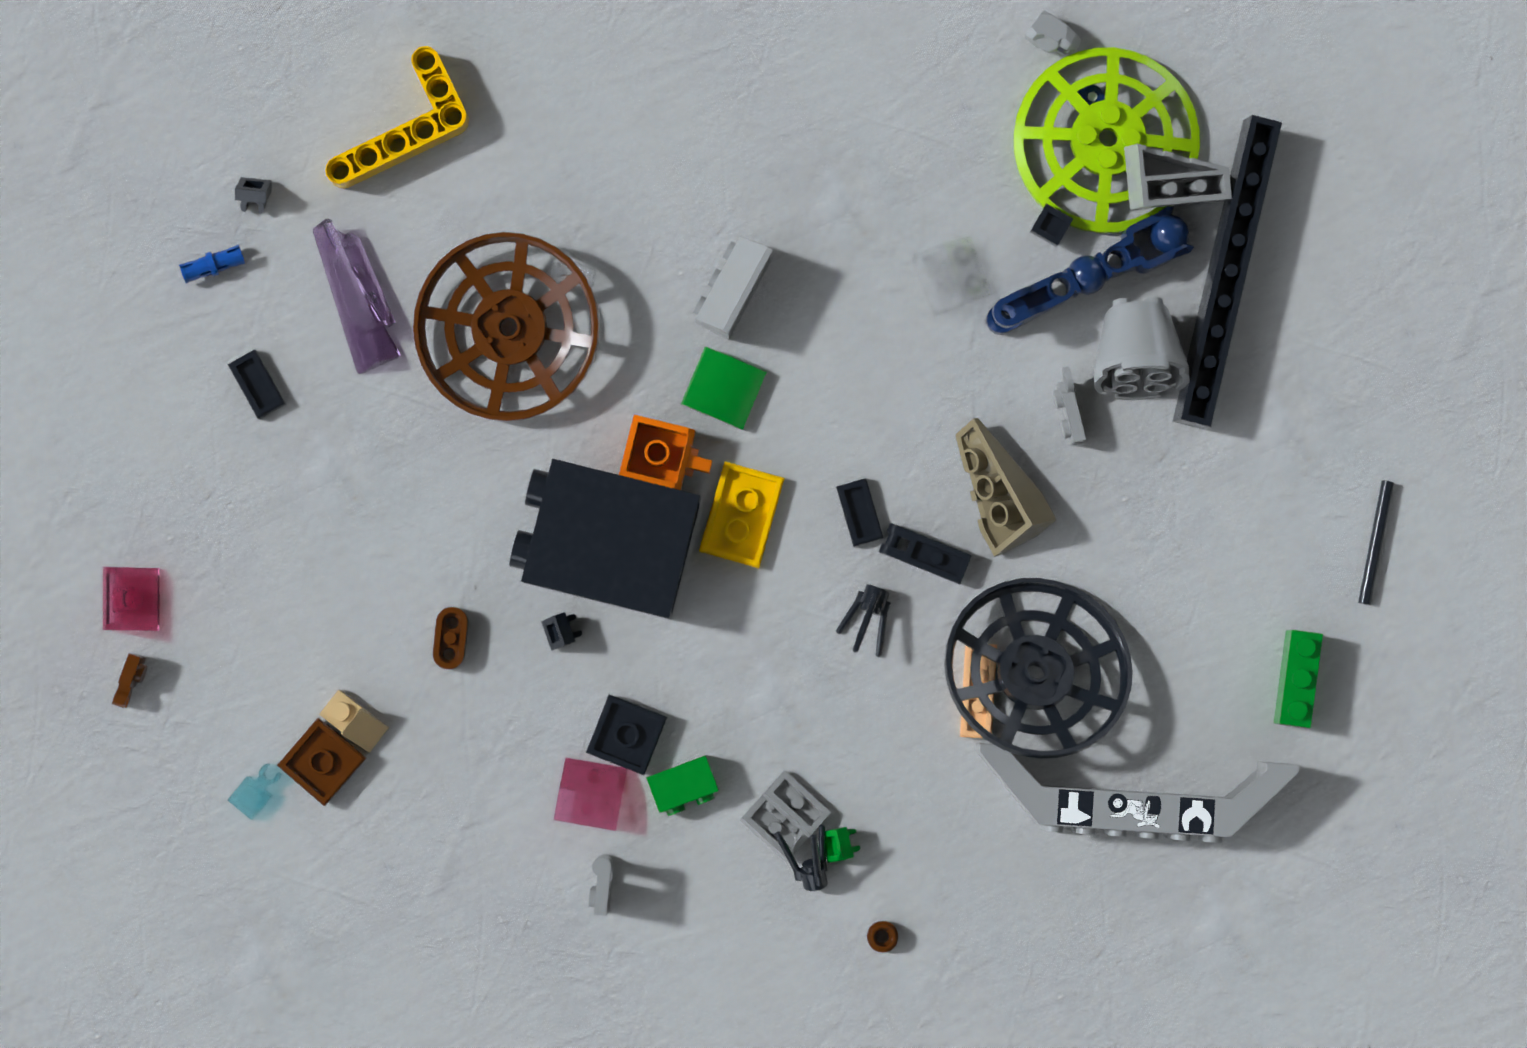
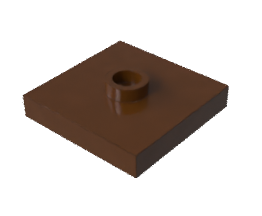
M318 717L277 766L318 802L326 806L367 758Z

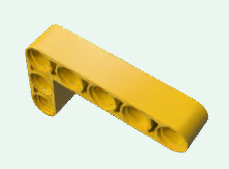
M429 46L419 47L414 51L411 59L412 66L433 110L330 159L326 164L325 172L334 186L342 189L354 186L466 131L469 126L468 114L435 49ZM427 56L433 57L435 59L433 67L427 70L419 67V62L422 58ZM438 84H445L448 86L447 94L440 98L433 96L434 87ZM455 111L462 114V119L457 125L446 123V117L451 112ZM424 125H430L434 128L432 136L427 139L418 137V131ZM398 138L405 140V147L402 151L397 153L390 151V144L393 140ZM368 152L377 154V160L371 166L362 164V158ZM344 165L349 168L347 177L341 180L334 178V171L337 167Z

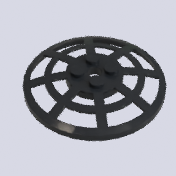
M1019 578L1005 581L986 589L973 598L961 611L950 631L946 644L944 658L945 677L951 698L959 713L971 728L985 740L1003 750L1020 756L1038 759L1060 758L1076 754L1091 747L1105 737L1117 723L1127 705L1132 688L1133 670L1131 654L1126 639L1116 621L1091 596L1073 586L1055 580ZM1017 592H1042L1062 597L1055 614L1038 610H1022L1017 612L1011 594ZM999 598L1005 616L990 624L979 638L963 629L966 622L978 609L988 602ZM1073 603L1094 617L1106 631L1110 640L1092 646L1083 632L1066 620ZM1039 621L1050 625L1045 636H1025L1021 622ZM1008 626L1013 642L1007 646L1004 652L987 644L995 633ZM1063 630L1069 634L1083 651L1069 656L1068 652L1056 642L1060 631ZM957 640L973 650L970 666L973 686L959 689L956 687L953 672V657ZM1115 651L1120 669V687L1117 699L1098 694L1101 684V670L1098 658ZM981 656L998 664V679L982 683L980 675ZM1088 663L1090 667L1091 680L1089 690L1072 684L1074 668ZM1038 666L1042 669L1044 677L1041 679L1031 677L1028 673V667ZM1003 691L1015 703L1010 716L1008 717L992 703L988 695ZM1065 696L1084 702L1079 710L1066 720L1062 719L1056 707ZM979 698L986 710L1005 725L1001 737H996L981 726L969 713L962 701ZM1093 706L1112 711L1098 731L1086 740L1076 744L1068 730L1069 728L1080 722ZM1026 709L1044 710L1051 725L1035 726L1021 723ZM1017 731L1033 735L1055 733L1063 749L1038 751L1013 745L1012 742Z

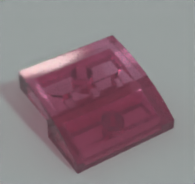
M566 757L553 820L616 831L627 769Z

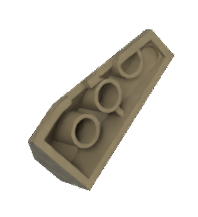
M973 418L955 434L964 471L970 474L974 490L970 491L972 501H977L981 519L977 520L979 529L994 557L1038 536L1057 520L1042 492L979 418Z

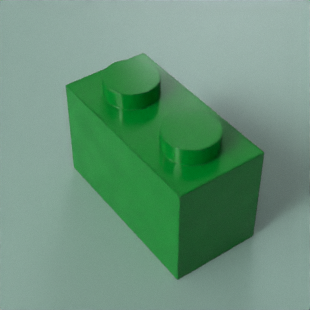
M706 755L646 777L659 813L666 811L668 816L686 810L684 804L696 800L697 805L715 799L713 793L719 791Z

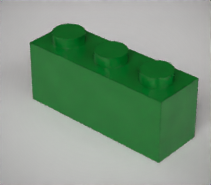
M1299 630L1285 631L1274 724L1311 728L1323 634Z

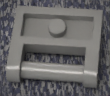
M603 854L595 859L592 864V870L597 875V885L590 888L589 907H594V915L607 916L610 911L614 860L611 856Z

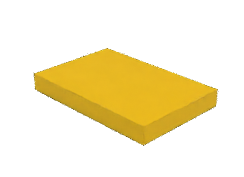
M724 461L699 552L759 569L785 478Z

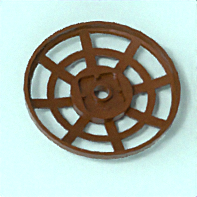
M499 232L467 240L453 248L438 261L428 274L419 292L414 310L413 332L415 348L421 366L441 395L455 406L472 415L491 420L512 421L528 419L543 414L561 404L575 392L585 379L594 361L599 344L600 320L593 289L582 270L568 255L558 247L540 238L522 233ZM516 243L514 262H496L477 270L466 255L474 249L489 244ZM528 246L540 248L553 255L566 265L572 273L557 284L547 273L527 264ZM456 262L467 278L454 291L447 309L428 306L438 281L447 269ZM513 271L510 289L493 292L484 277L497 272ZM525 273L542 281L549 287L550 291L538 300L524 293ZM578 284L582 287L589 305L591 335L574 332L573 313L566 294ZM474 286L483 300L478 304L473 314L457 311L464 295ZM557 301L563 312L564 330L547 327L544 310ZM507 318H512L517 323V330L511 336H506L501 329L502 322ZM426 319L445 322V339L453 359L436 369L427 346ZM455 324L471 326L475 344L463 353L460 352L456 341ZM549 340L562 343L556 358L549 367L545 368L537 356V352L541 349L544 341ZM571 345L587 347V355L579 372L570 384L560 392L551 376L564 363ZM481 355L496 362L497 367L494 381L480 375L471 368L469 363ZM526 361L535 375L532 379L523 382L506 383L510 365ZM461 370L474 383L490 389L491 394L487 408L464 399L450 388L445 379ZM541 384L550 399L541 405L526 410L500 411L504 392L525 391Z

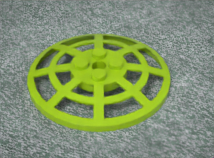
M1115 47L1078 51L1060 59L1047 68L1033 82L1024 96L1016 116L1013 132V148L1017 169L1033 199L1042 208L1047 203L1073 218L1070 224L1071 227L1099 234L1124 232L1129 226L1155 215L1165 208L1155 207L1150 212L1134 219L1108 222L1109 203L1129 200L1128 190L1111 193L1112 176L1126 172L1124 147L1138 143L1147 147L1161 148L1163 151L1172 152V150L1190 152L1189 158L1198 159L1200 150V129L1196 111L1189 95L1178 79L1153 59L1132 50ZM1096 56H1107L1106 73L1084 77L1071 85L1058 73L1064 67L1079 60ZM1120 57L1145 64L1159 73L1166 81L1152 91L1140 81L1126 75H1120ZM1049 81L1061 94L1051 105L1044 122V127L1025 126L1026 116L1033 99L1040 88ZM1106 83L1105 100L1092 103L1091 105L1077 92L1093 84ZM1123 84L1131 87L1146 98L1132 109L1130 106L1118 101V85ZM1174 90L1181 98L1187 112L1191 128V139L1173 137L1171 119L1162 100ZM1068 101L1079 113L1072 128L1053 127L1059 110ZM1152 108H1155L1158 112L1164 136L1146 134L1141 118ZM1104 130L1114 132L1117 138L1116 144L1104 146L1099 139L1100 133ZM1024 139L1043 140L1045 158L1054 176L1041 188L1035 182L1027 165ZM1052 140L1070 141L1075 158L1063 169L1060 167L1055 156ZM1082 168H1085L1087 171L1099 175L1098 192L1083 188L1070 178ZM1063 185L1078 197L1097 202L1095 221L1085 220L1069 214L1055 205L1049 197Z

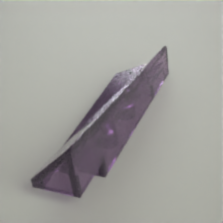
M327 218L313 228V234L358 374H361L401 356L386 328H389L396 322L360 238L351 232L343 234L334 228L333 220Z

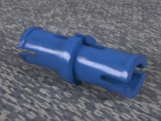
M238 244L213 254L211 251L205 253L206 256L179 264V267L187 284L209 275H213V277L218 276L221 271L246 263Z

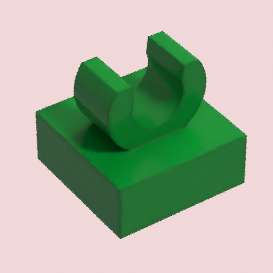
M846 826L825 831L827 863L853 858V853L861 849L860 845L851 846L849 836L857 833L856 829H847Z

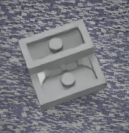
M784 770L740 821L787 862L788 860L779 845L775 833L777 831L781 832L794 855L831 812Z

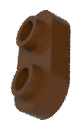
M457 607L443 609L436 618L433 659L439 667L448 670L459 667L465 659L469 622L466 613ZM450 617L458 619V626L454 629L449 628L447 625ZM447 648H452L455 651V657L452 660H447L444 657V651Z

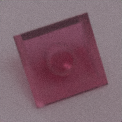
M103 567V630H160V568Z

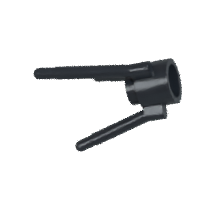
M866 584L864 592L858 591L854 603L836 629V633L841 634L862 603L861 610L866 613L852 649L853 652L859 651L872 614L879 615L881 611L875 654L877 657L882 655L887 614L891 602L887 601L890 594L888 591Z
M819 825V847L817 836L815 834L811 835L812 858L805 860L801 868H799L781 832L777 831L775 836L794 872L795 881H802L806 891H818L828 885L825 825Z

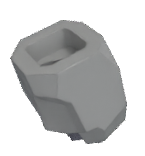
M1045 10L1024 37L1037 48H1042L1046 52L1056 51L1063 55L1076 51L1081 41V38L1070 27Z

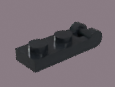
M889 524L887 529L889 533L885 544H881L879 553L958 585L961 584L972 555L898 525ZM901 538L909 541L905 552L897 549Z

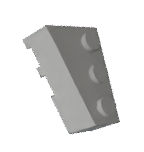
M1138 143L1124 147L1130 210L1219 202L1232 199L1229 167L1175 155L1168 151L1148 148Z

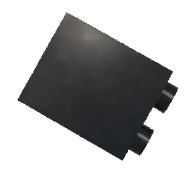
M552 458L549 472L533 469L525 505L538 508L539 512L533 533L522 530L517 531L509 566L524 570L521 582L671 620L701 503V496Z

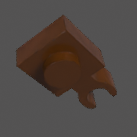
M128 653L118 681L119 686L112 701L113 705L122 708L128 707L133 688L136 687L137 683H142L148 668L147 665H144L146 657Z

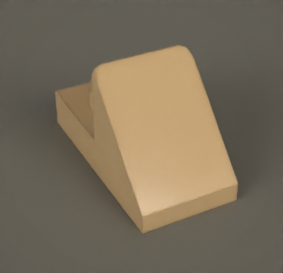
M337 690L319 714L340 730L344 737L369 753L389 729L387 725L341 690Z

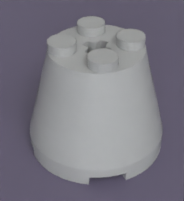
M1149 297L1144 301L1132 302L1128 298L1114 300L1112 302L1113 307L1105 314L1094 369L1095 390L1098 393L1105 392V390L1114 392L1116 399L1142 400L1162 397V391L1173 387L1178 390L1186 387L1190 380L1189 367L1169 310L1163 305V299L1160 297Z

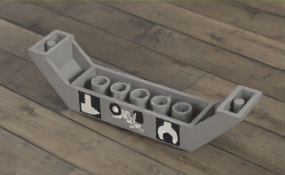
M976 743L975 749L1032 821L1041 825V830L1048 832H1063V826L1073 827V832L1079 834H1095V829H1104V834L1126 837L1127 831H1136L1135 836L1141 838L1158 839L1159 833H1167V838L1172 840L1190 841V835H1199L1198 840L1203 842L1222 843V837H1232L1299 773V765L1257 761V770L1225 797L1040 785L1011 752L1003 750L994 744Z

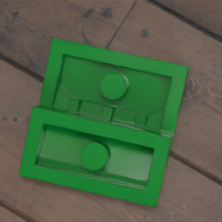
M704 347L681 405L743 430L767 372L711 348Z

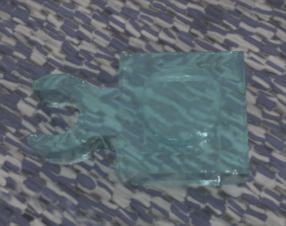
M265 764L260 768L256 781L252 777L247 776L227 800L250 820H253L272 798L273 795L266 789L269 785L277 783L281 778L280 772L271 780L266 777L265 771L270 767V764Z

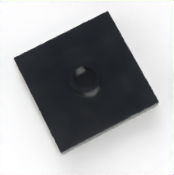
M609 694L586 753L645 776L668 717Z

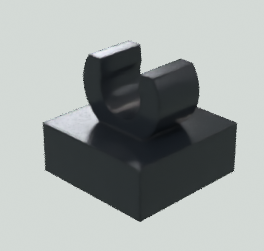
M240 178L235 187V200L241 201L240 208L242 212L247 211L248 202H255L258 205V213H263L266 202L272 192V180Z
M1046 203L1030 233L1057 247L1073 218Z
M563 612L541 621L551 651L576 642L575 638L583 634L582 630L576 632L571 630L569 622L577 619L575 614L566 616V613Z

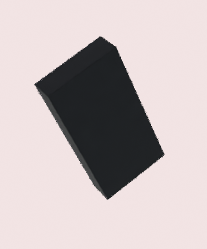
M254 349L227 364L257 419L260 420L286 405L257 350Z
M864 478L836 486L853 547L883 539L867 479Z

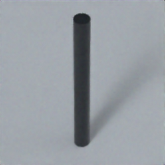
M1381 481L1358 603L1364 605H1371L1394 482Z

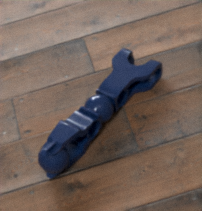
M1174 206L1165 207L1155 215L1129 226L1122 233L1121 241L1110 246L1103 254L1099 252L1095 256L1084 255L1077 257L1063 272L1053 274L1000 299L986 315L987 327L994 334H1006L1062 305L1071 296L1075 298L1079 294L1090 295L1102 289L1105 282L1111 278L1134 270L1140 274H1146L1170 262L1172 259L1189 254L1194 246L1187 244L1189 240L1187 224L1182 218L1172 215ZM1151 227V242L1157 250L1164 254L1147 261L1143 256H1140V248L1134 245L1133 241L1134 235ZM1108 255H1117L1122 262L1121 268L1111 267L1108 264ZM1056 281L1063 283L1066 286V295L1058 296L1052 289V283ZM1001 311L1007 312L1010 315V319L1004 318Z

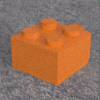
M634 414L619 475L682 490L685 476L692 477L694 470L710 474L713 461L697 457L699 449L692 448L696 434L694 429Z

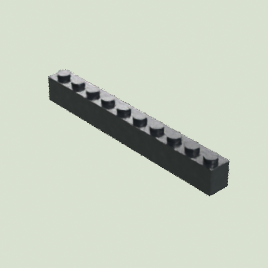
M1251 115L1243 120L1230 174L1232 199L1224 200L1187 357L1190 380L1186 387L1179 391L1172 422L1200 429L1209 428L1212 425L1282 122L1256 115Z

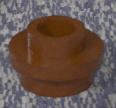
M877 921L868 929L867 941L873 950L882 953L889 952L897 945L898 931L892 923ZM884 930L888 933L887 941L879 942L876 936L879 931Z

